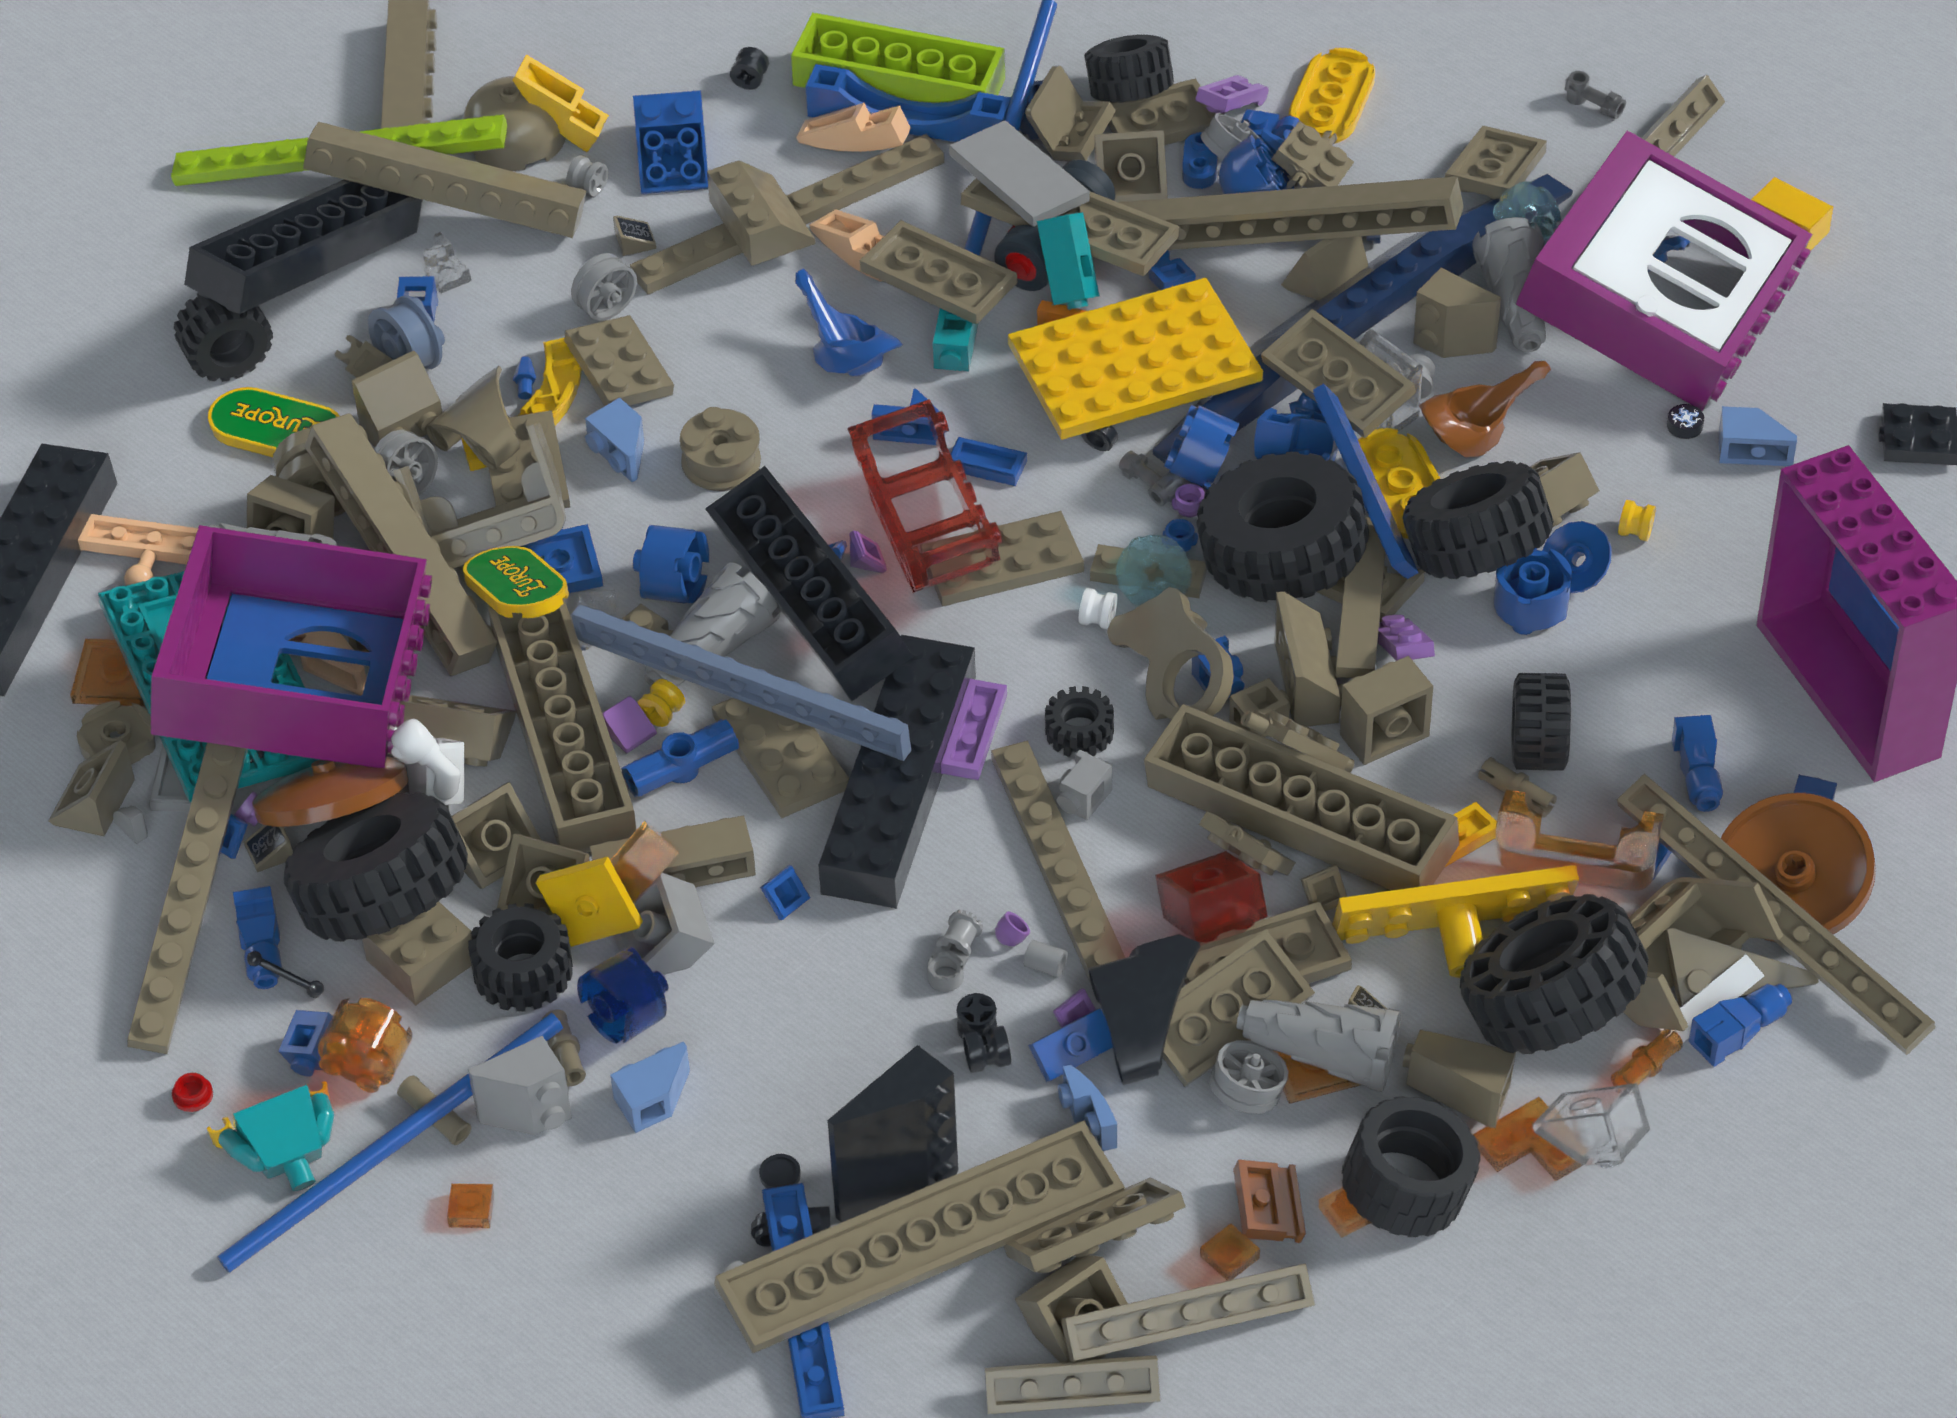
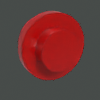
M186 1073L180 1076L172 1089V1099L175 1106L186 1112H195L205 1108L213 1098V1088L210 1081L199 1073Z

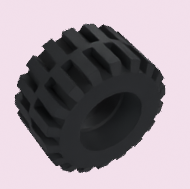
M1146 34L1117 37L1095 45L1084 55L1090 93L1096 100L1111 103L1142 100L1158 95L1174 84L1168 41L1163 37Z
M199 293L196 294L198 297L194 300L189 299L185 303L186 308L178 312L177 317L179 320L174 322V330L176 332L174 336L193 371H196L197 375L202 378L206 376L209 381H216L218 378L222 382L229 381L231 377H236V379L243 377V373L248 370L250 372L257 368L255 365L258 362L264 361L266 358L265 352L270 351L272 346L270 340L273 339V332L259 305L239 314L229 311L224 305L210 298L202 297Z
M1518 673L1514 680L1512 698L1511 746L1513 764L1516 770L1563 771L1569 759L1571 731V690L1567 675L1559 673Z
M515 903L509 904L508 909L501 910L499 907L492 911L491 917L484 916L479 920L480 927L473 928L471 932L472 940H469L468 949L474 983L479 994L486 996L487 1002L492 1005L499 1003L500 1009L508 1011L511 1007H516L517 1012L526 1011V1007L533 1006L534 1010L542 1008L543 1002L552 1003L557 999V992L564 993L568 987L567 981H571L573 975V963L567 928L565 924H561V918L556 913L550 915L549 909L543 906L534 909V904L525 903L524 907H517ZM519 954L534 955L525 960H508L509 958Z

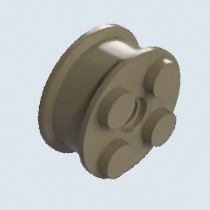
M709 407L704 412L693 416L685 423L680 433L681 466L684 474L692 483L704 489L714 491L733 489L760 468L761 454L758 448L760 443L758 427L751 418L731 409Z

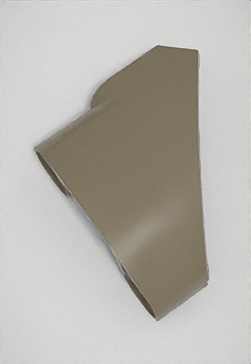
M497 366L463 392L450 407L425 427L430 440L443 451H448L463 438L479 460L492 470H496L520 449V444L515 436L516 432L510 423L500 392L499 379L502 371L500 366Z

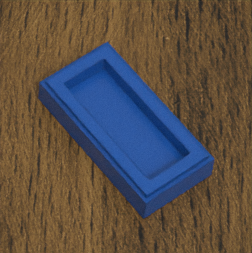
M958 437L946 461L947 470L1016 486L1027 463V452Z

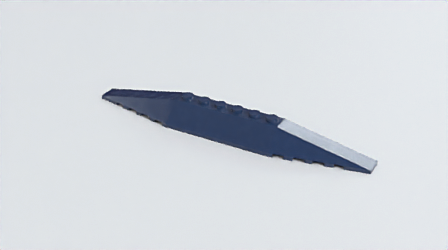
M1545 174L1521 185L1510 201L1499 198L1491 199L1462 212L1456 230L1418 232L1403 239L1371 261L1367 268L1321 300L1312 302L1250 347L1251 352L1263 370V381L1203 398L1195 407L1198 408L1200 405L1238 422V432L1261 416L1266 410L1272 408L1298 389L1264 364L1261 353L1311 309L1315 310L1351 338L1356 339L1417 296V291L1440 268L1459 276L1475 265L1477 261L1473 253V240L1478 232L1480 238L1486 234V225L1506 218H1525L1529 220V225H1531L1573 195V190L1549 174ZM1184 418L1153 449V455L1163 463L1166 462L1176 436L1183 439L1178 434Z

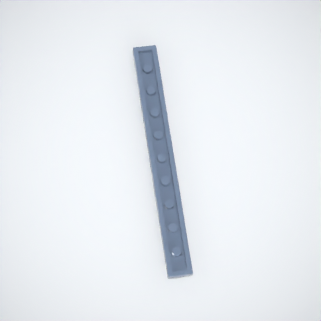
M579 604L571 614L577 638L581 642L902 761L911 752L908 725L896 718H888L877 714L861 705H853L839 700L828 693H820L809 689L798 682L788 681L771 675L763 669H755L736 662L730 657H722L711 653L697 645H690L673 639L665 633H657L643 628L632 621H624L613 617L599 609L594 610Z

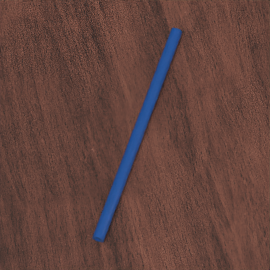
M1054 0L1041 1L1004 119L1018 131L1057 9V3ZM978 211L975 212L964 247L965 250L978 256L981 255L992 219L991 216Z
M550 1013L486 1061L542 1035L547 1042L562 1031L563 1026L559 1019L553 1013ZM469 1073L219 1254L217 1258L228 1273L232 1272L473 1096Z

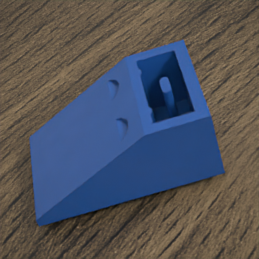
M701 90L633 96L641 194L708 189V165Z

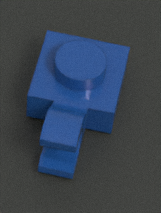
M1246 109L1241 123L1247 121L1250 124L1248 127L1259 137L1264 128L1285 140L1297 125L1299 119L1294 116H1286L1279 121V114Z

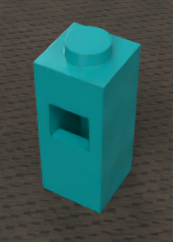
M1083 212L1037 221L1053 305L1066 303L1068 310L1089 306L1087 299L1099 297L1100 294Z
M940 308L933 339L934 369L969 372L978 324L976 325Z

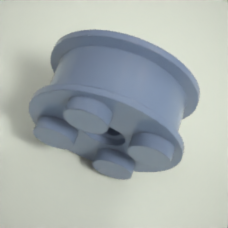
M401 296L395 300L393 307L389 309L377 308L371 311L368 317V331L373 346L392 360L414 350L426 369H433L439 366L442 360V345L445 344V337L442 330L434 324L419 298Z

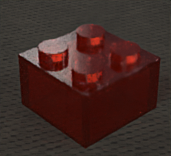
M1227 851L1155 875L1163 918L1197 942L1214 941L1219 937V934L1231 930L1248 929L1254 926L1256 921L1268 918L1260 873Z

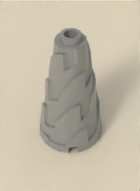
M1525 218L1497 220L1485 226L1486 234L1482 238H1480L1479 232L1476 234L1472 245L1474 257L1486 281L1489 292L1501 297L1500 315L1509 331L1515 348L1523 352H1533L1538 350L1541 344L1545 342V321L1517 306L1515 303L1536 257L1544 247L1543 235L1536 223L1535 227L1532 228L1529 225V220Z
M729 562L713 578L703 594L682 617L670 637L690 645H697L706 651L725 657L751 637L772 626L780 618V613L775 612L772 614L778 608V605L766 587L750 571L742 578L736 572L743 566ZM645 667L647 674L644 678L650 687L657 679L668 680L676 686L685 681L652 667Z
M1251 1000L1249 1006L1241 1005L1236 1028L1243 1030V1037L1251 1039V1042L1290 1055L1291 1059L1328 1070V1074L1367 1086L1371 1090L1382 1092L1386 1086L1394 1058L1393 1048L1394 1042L1397 1043L1401 1011L1344 1004V1007L1309 1001H1306L1305 1004L1279 1000Z

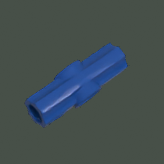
M721 719L692 734L684 732L670 734L662 742L661 749L622 767V775L633 796L640 797L671 781L675 783L692 781L698 775L700 767L739 749V742L730 723L726 719Z

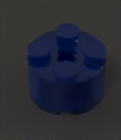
M627 947L581 975L578 979L577 992L581 1004L587 1001L592 1010V1013L587 1016L594 1028L612 1043L617 1044L622 1040L625 1043L666 1017L667 1004L664 993L669 990L667 980L661 972L652 971L633 947Z

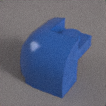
M1295 407L1293 414H1277L1276 409L1270 408L1257 419L1254 437V454L1256 459L1273 453L1274 455L1286 454V452H1298L1302 455L1316 454L1320 455L1324 460L1328 461L1331 459L1335 461L1338 448L1320 411Z

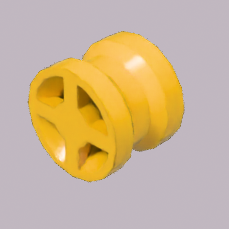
M1626 499L1620 517L1618 535L1628 536L1633 534L1637 535L1640 540L1648 541L1653 528L1656 506L1648 504L1642 507L1638 506L1635 501Z
M657 679L651 685L650 693L644 694L637 703L653 725L665 727L672 720L673 712H678L684 706L685 697L681 690L672 682L665 679Z

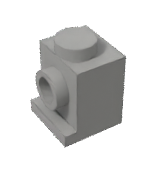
M1079 750L1075 754L1074 768L1066 770L1060 779L1059 790H1061V794L1057 797L1058 806L1066 813L1075 814L1088 820L1112 791V765Z

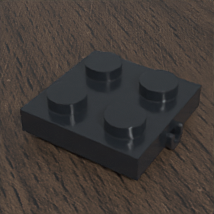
M1883 403L1881 412L1882 427H1879L1878 442H1883L1884 461L1957 465L1956 407Z

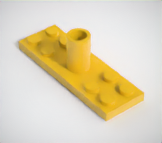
M1576 865L1342 897L1339 898L1332 925L1341 941L1346 940V943L1349 944L1364 942L1371 936L1385 935L1387 938H1398L1406 935L1409 931L1439 927L1449 975L1460 978L1461 970H1464V962L1469 955L1473 954L1475 947L1483 939L1479 921L1502 918L1503 921L1509 922L1517 914L1536 908L1541 903L1552 902L1564 896L1573 895L1579 882Z

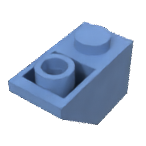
M618 398L585 418L587 430L585 439L589 448L594 453H600L615 472H621L631 482H634L638 479L644 447L642 417L621 398Z
M684 1041L672 1047L663 1048L648 1058L634 1064L625 1065L619 1071L610 1074L613 1098L635 1133L672 1117L690 1073L688 1050Z

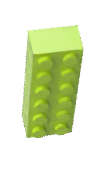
M812 12L791 54L793 86L806 88L815 64L848 69L862 81L880 91L895 97L927 103L951 102L967 98L977 92L998 95L1005 81V48Z

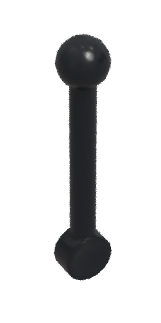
M252 951L247 955V962L250 966L255 967L259 965L305 988L307 994L312 998H318L324 992V986L320 981L309 982L263 959L258 951Z

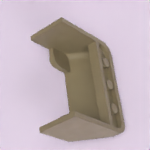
M540 422L526 427L538 462L530 464L522 474L521 483L526 497L457 519L455 510L447 499L433 496L420 500L409 466L393 471L396 482L402 487L405 499L412 510H416L420 515L423 527L430 538L435 539L438 543L441 555L449 567L457 568L463 566L471 557L489 549L507 546L520 547L553 536L564 527L566 515L559 477Z
M1681 877L1663 885L1638 908L1629 919L1647 952L1648 971L1645 984L1640 987L1639 995L1634 1001L1629 1002L1623 1013L1638 1026L1685 1031L1689 1026L1671 991L1674 982L1664 931L1674 928L1738 949H1742L1743 944L1749 938L1779 940L1783 936L1782 931L1759 883Z

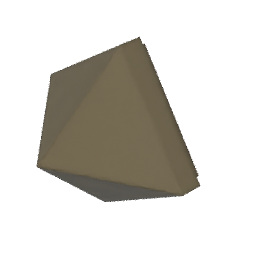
M1332 865L1300 879L1308 904L1320 901L1325 912L1337 907L1339 898L1347 897L1337 865Z

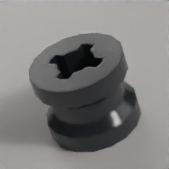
M744 47L737 54L736 62L733 63L730 70V78L738 87L752 90L760 86L763 74L766 73L769 66V59L760 49Z
M981 993L966 995L958 1002L956 1008L958 1019L957 1031L962 1040L963 1033L976 1031L979 1034L986 1033L991 1027L997 1026V1007L991 997Z

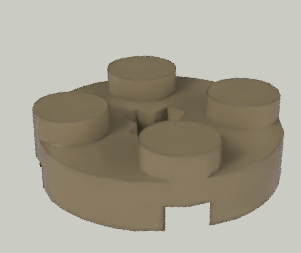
M120 701L106 702L94 707L85 714L81 720L82 727L79 731L77 730V741L81 754L87 760L121 740L127 746L131 765L150 755L155 750L156 744L155 735L151 734V716L149 712L135 703H132L133 707L121 706ZM115 731L118 734H123L118 738L110 737V733Z

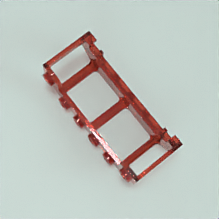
M930 399L847 428L855 458L867 484L870 500L912 594L995 565L1001 560L998 544L1003 543L998 525L996 522L989 523L981 504L974 505L977 502L973 486L970 481L963 482L967 478L960 459L953 461L946 445L944 433L949 432V427L943 411H935ZM921 417L928 418L939 451L938 459L887 478H882L879 475L867 438L875 433ZM940 481H949L960 501L963 512L910 532H905L891 499ZM966 527L972 528L975 533L972 536L920 553L917 546L912 547ZM982 548L986 556L984 561L928 580L927 569L930 566Z

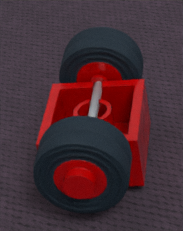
M1072 160L1062 167L1090 192L1113 201L1115 200V188L1112 181L1095 164L1085 160ZM1013 225L995 249V263L1017 273L1016 287L1026 291L1041 290L1047 286L1049 280L1039 230L1030 225Z

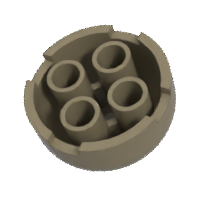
M507 76L492 80L481 86L469 99L464 110L463 119L504 114L508 124L504 148L474 151L472 153L475 155V160L479 163L509 171L526 170V164L543 158L547 162L551 160L562 149L566 138L560 134L555 120L546 111L528 103L512 81L514 76Z

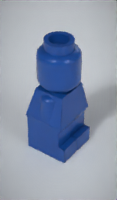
M1711 715L1674 717L1672 746L1674 752L1680 751V768L1685 776L1689 800L1702 812L1713 811L1720 805L1723 788L1719 772L1714 768L1717 739Z
M271 886L233 892L240 947L245 951L244 961L247 977L254 982L256 988L270 989L276 986L280 976L259 965L255 967L250 966L247 962V955L252 951H258L263 959L282 968L280 951L278 949L280 931Z
M1767 984L1748 994L1745 999L1741 997L1719 1001L1718 1004L1692 1019L1689 1043L1715 1067L1725 1061L1726 1056L1736 1050H1742L1760 1031V1027L1768 1026L1783 1017L1787 1012V1007L1792 1004V997L1787 988L1782 984L1775 986Z

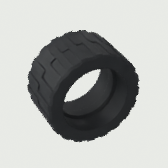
M1401 1096L1394 1097L1391 1100H1383L1366 1112L1343 1163L1341 1172L1343 1174L1342 1186L1346 1191V1197L1350 1204L1356 1208L1359 1215L1366 1218L1379 1229L1382 1228L1391 1234L1398 1236L1406 1235L1407 1237L1434 1235L1436 1232L1443 1231L1449 1227L1461 1211L1480 1168L1478 1165L1481 1161V1156L1477 1147L1478 1142L1476 1137L1472 1135L1469 1126L1460 1120L1457 1114L1450 1109L1447 1110L1442 1107L1441 1104L1423 1100V1098L1419 1097L1405 1098ZM1401 1153L1412 1156L1430 1167L1439 1180L1425 1181L1406 1176L1393 1168L1382 1154Z

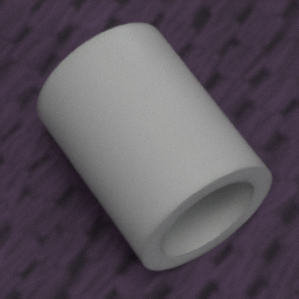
M1032 940L1024 956V966L1060 977L1066 965L1068 952Z

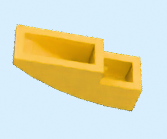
M526 54L512 81L528 103L540 107L555 120L562 136L585 152H588L599 137L609 115L581 99L585 89Z

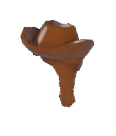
M1534 361L1523 372L1516 373L1495 386L1477 384L1457 388L1450 393L1435 395L1421 403L1419 407L1424 418L1441 442L1464 457L1483 456L1498 444L1505 429L1503 420L1516 397L1528 389L1531 384L1545 378L1551 371V367L1546 361Z

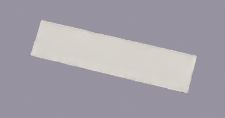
M1744 955L1680 1008L1689 1026L1685 1031L1660 1029V1031L1675 1048L1679 1047L1689 1038L1694 1017L1718 1004L1719 1001L1740 997L1763 978L1764 974L1747 955Z

